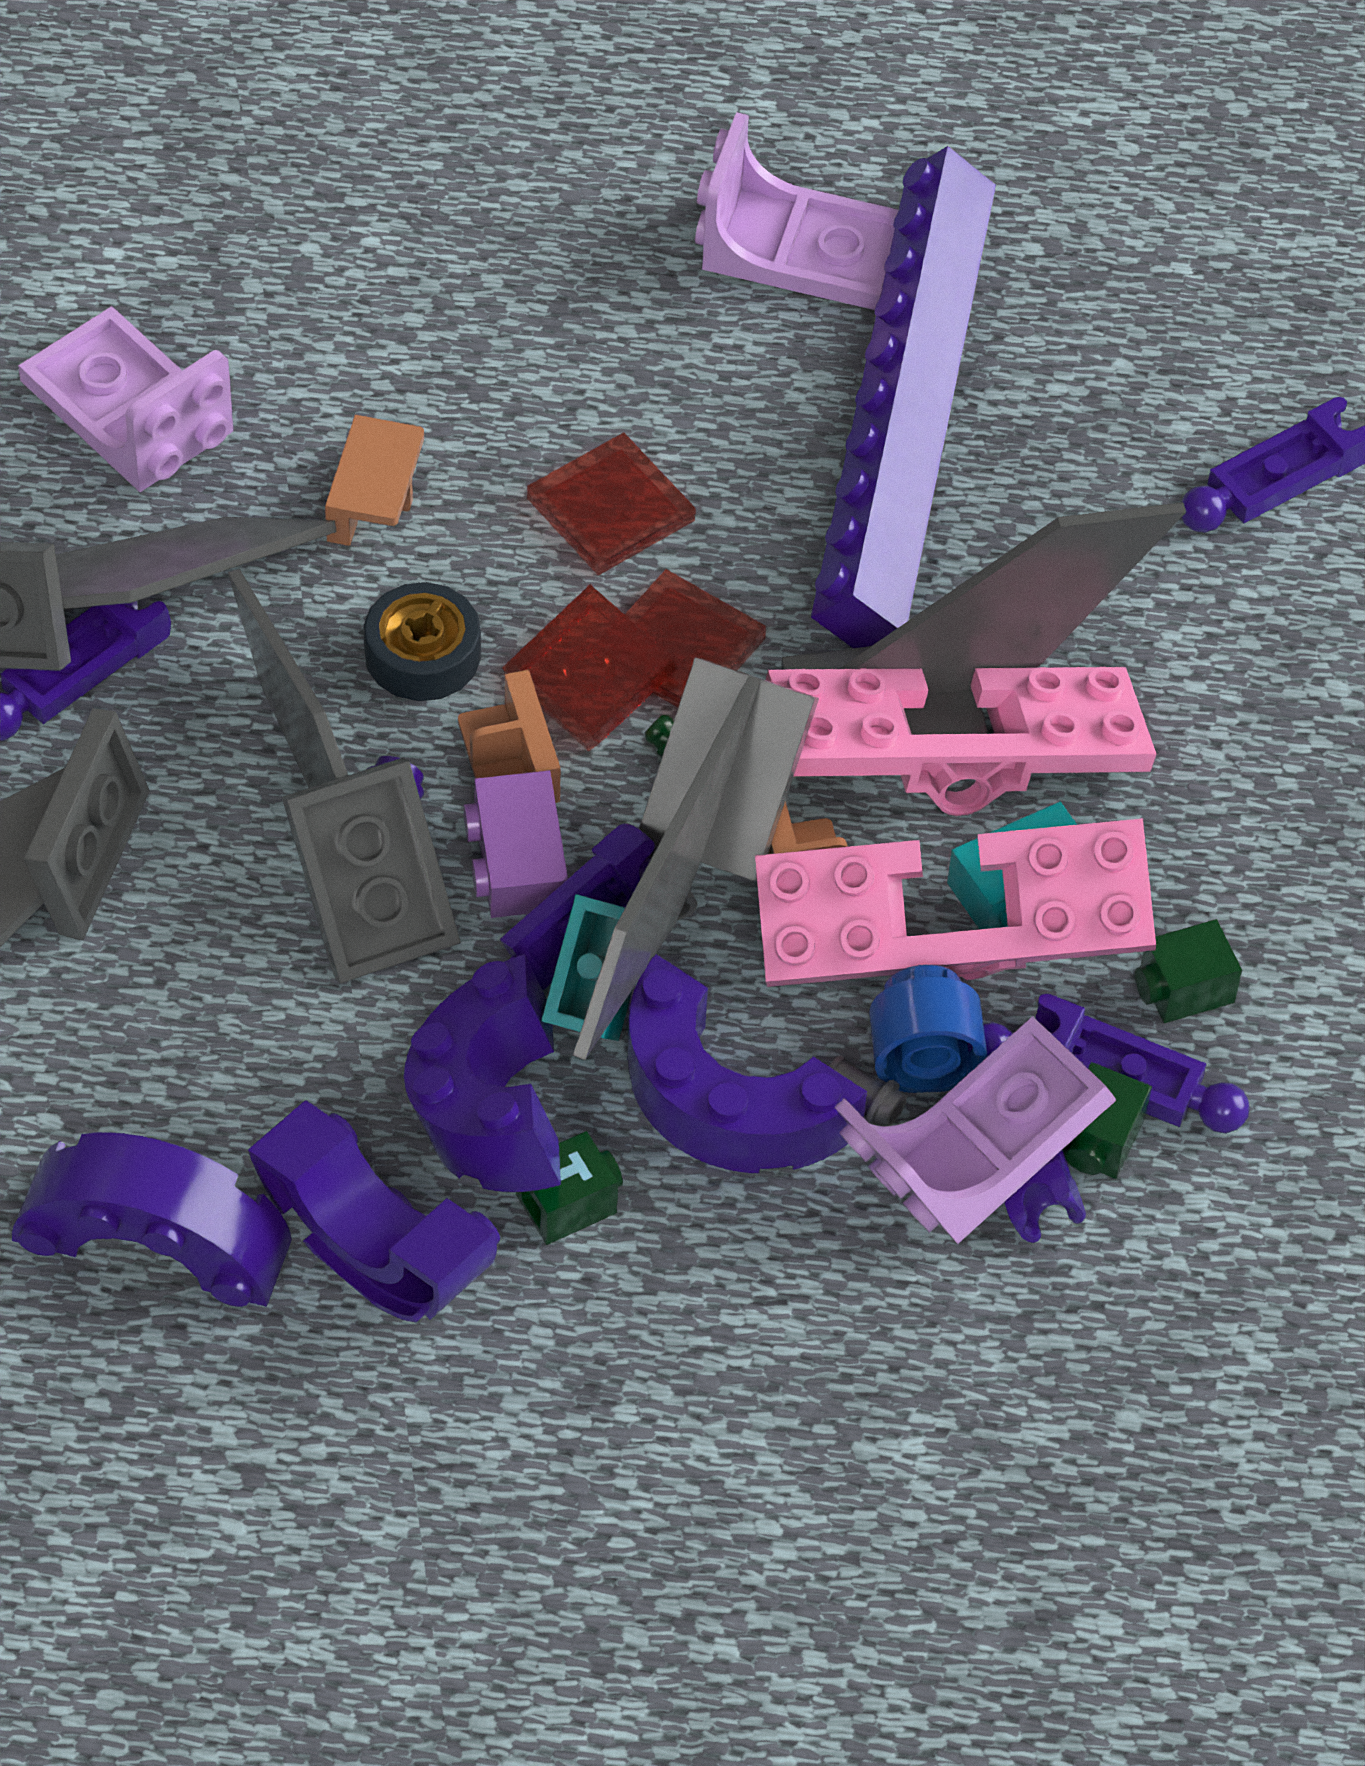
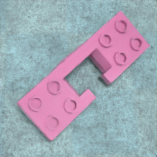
M1126 667L975 668L970 687L977 708L987 709L994 734L912 735L904 708H924L929 690L922 668L768 670L766 677L767 681L819 698L793 777L901 775L906 793H927L941 811L948 815H969L981 810L1006 791H1026L1031 773L1151 772L1156 757V751ZM964 779L976 780L970 788L963 791L953 792L947 790L951 784Z
M1143 818L978 834L981 871L1002 870L1008 927L907 936L902 879L923 877L919 840L756 855L755 862L767 987L889 976L903 969L918 965L942 966L952 970L959 977H963L966 980H975L1003 970L1026 968L1027 962L1156 950V939Z

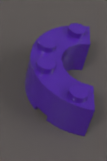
M525 954L504 962L493 961L484 964L476 970L472 979L464 983L442 1001L412 1036L404 1068V1083L407 1096L444 1166L459 1179L466 1175L478 1179L483 1189L500 1192H527L561 1185L559 1139L532 1085L524 1084L505 1087L510 1078L530 1062L554 1052L553 1024L541 1021L547 998Z
M655 954L639 978L633 992L629 1013L627 1054L632 1091L639 1107L652 1126L667 1141L691 1157L722 1169L744 1173H759L760 1169L792 1166L793 1170L824 1160L845 1147L848 1143L839 1132L848 1123L834 1107L845 1098L864 1118L867 1091L815 1057H812L795 1071L774 1077L744 1076L721 1066L704 1050L699 1039L706 1026L708 987Z
M305 1100L248 1149L251 1161L264 1188L281 1214H285L293 1208L312 1232L303 1242L313 1254L374 1306L392 1316L410 1322H417L424 1315L431 1320L492 1265L497 1254V1244L500 1242V1235L497 1229L480 1212L472 1211L468 1213L448 1198L427 1216L413 1209L411 1203L400 1191L393 1187H387L372 1170L358 1148V1138L351 1125L336 1113L327 1115Z
M95 1132L81 1134L77 1145L65 1148L66 1144L58 1141L44 1153L14 1223L12 1241L18 1242L24 1249L37 1255L51 1256L56 1252L76 1257L80 1246L90 1240L114 1238L137 1242L158 1254L170 1256L182 1263L198 1279L201 1289L211 1292L220 1302L235 1307L246 1306L249 1302L267 1307L292 1241L291 1232L282 1214L264 1194L257 1195L254 1201L235 1187L238 1178L237 1173L210 1158L175 1144L125 1133Z

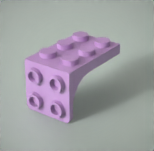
M736 112L730 129L721 128L718 133L713 153V163L717 164L714 171H704L698 189L697 204L705 206V210L701 212L695 235V243L703 245L702 270L875 310L885 276L884 264L890 253L895 230L893 223L899 210L795 186L775 177L760 165L750 150L748 143L749 116Z
M112 306L18 365L20 381L139 492H142L158 480L171 477L181 465L204 450L218 446L227 435L233 432L228 359L220 351L214 350L184 370H181Z
M1032 1016L933 1107L911 1121L895 1126L872 1125L845 1098L834 1108L848 1123L839 1132L845 1141L865 1162L873 1155L876 1157L868 1168L894 1196L897 1195L902 1199L907 1193L911 1195L903 1204L929 1233L940 1225L959 1244L1113 1104L1116 1099L1109 1089Z

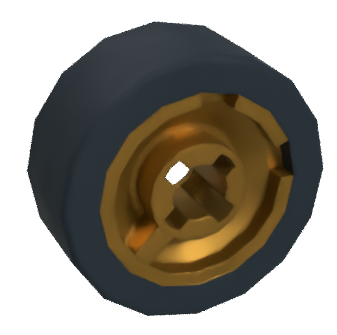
M429 582L401 585L384 593L369 609L363 626L366 665L373 679L383 689L396 697L414 701L436 700L460 691L475 676L481 660V629L478 613L465 596L448 586Z

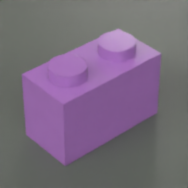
M549 770L476 778L474 780V803L463 805L467 841H479L481 858L472 859L476 897H488L491 918L529 914L568 879L551 772Z

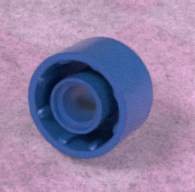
M918 965L903 969L886 981L884 990L871 1003L869 1016L875 1071L879 1079L886 1083L890 1080L896 1081L899 1084V1091L924 1093L952 1090L987 1058L980 997L971 986L961 982L959 976L948 968L937 965ZM967 1042L973 1046L970 1052L968 1051Z

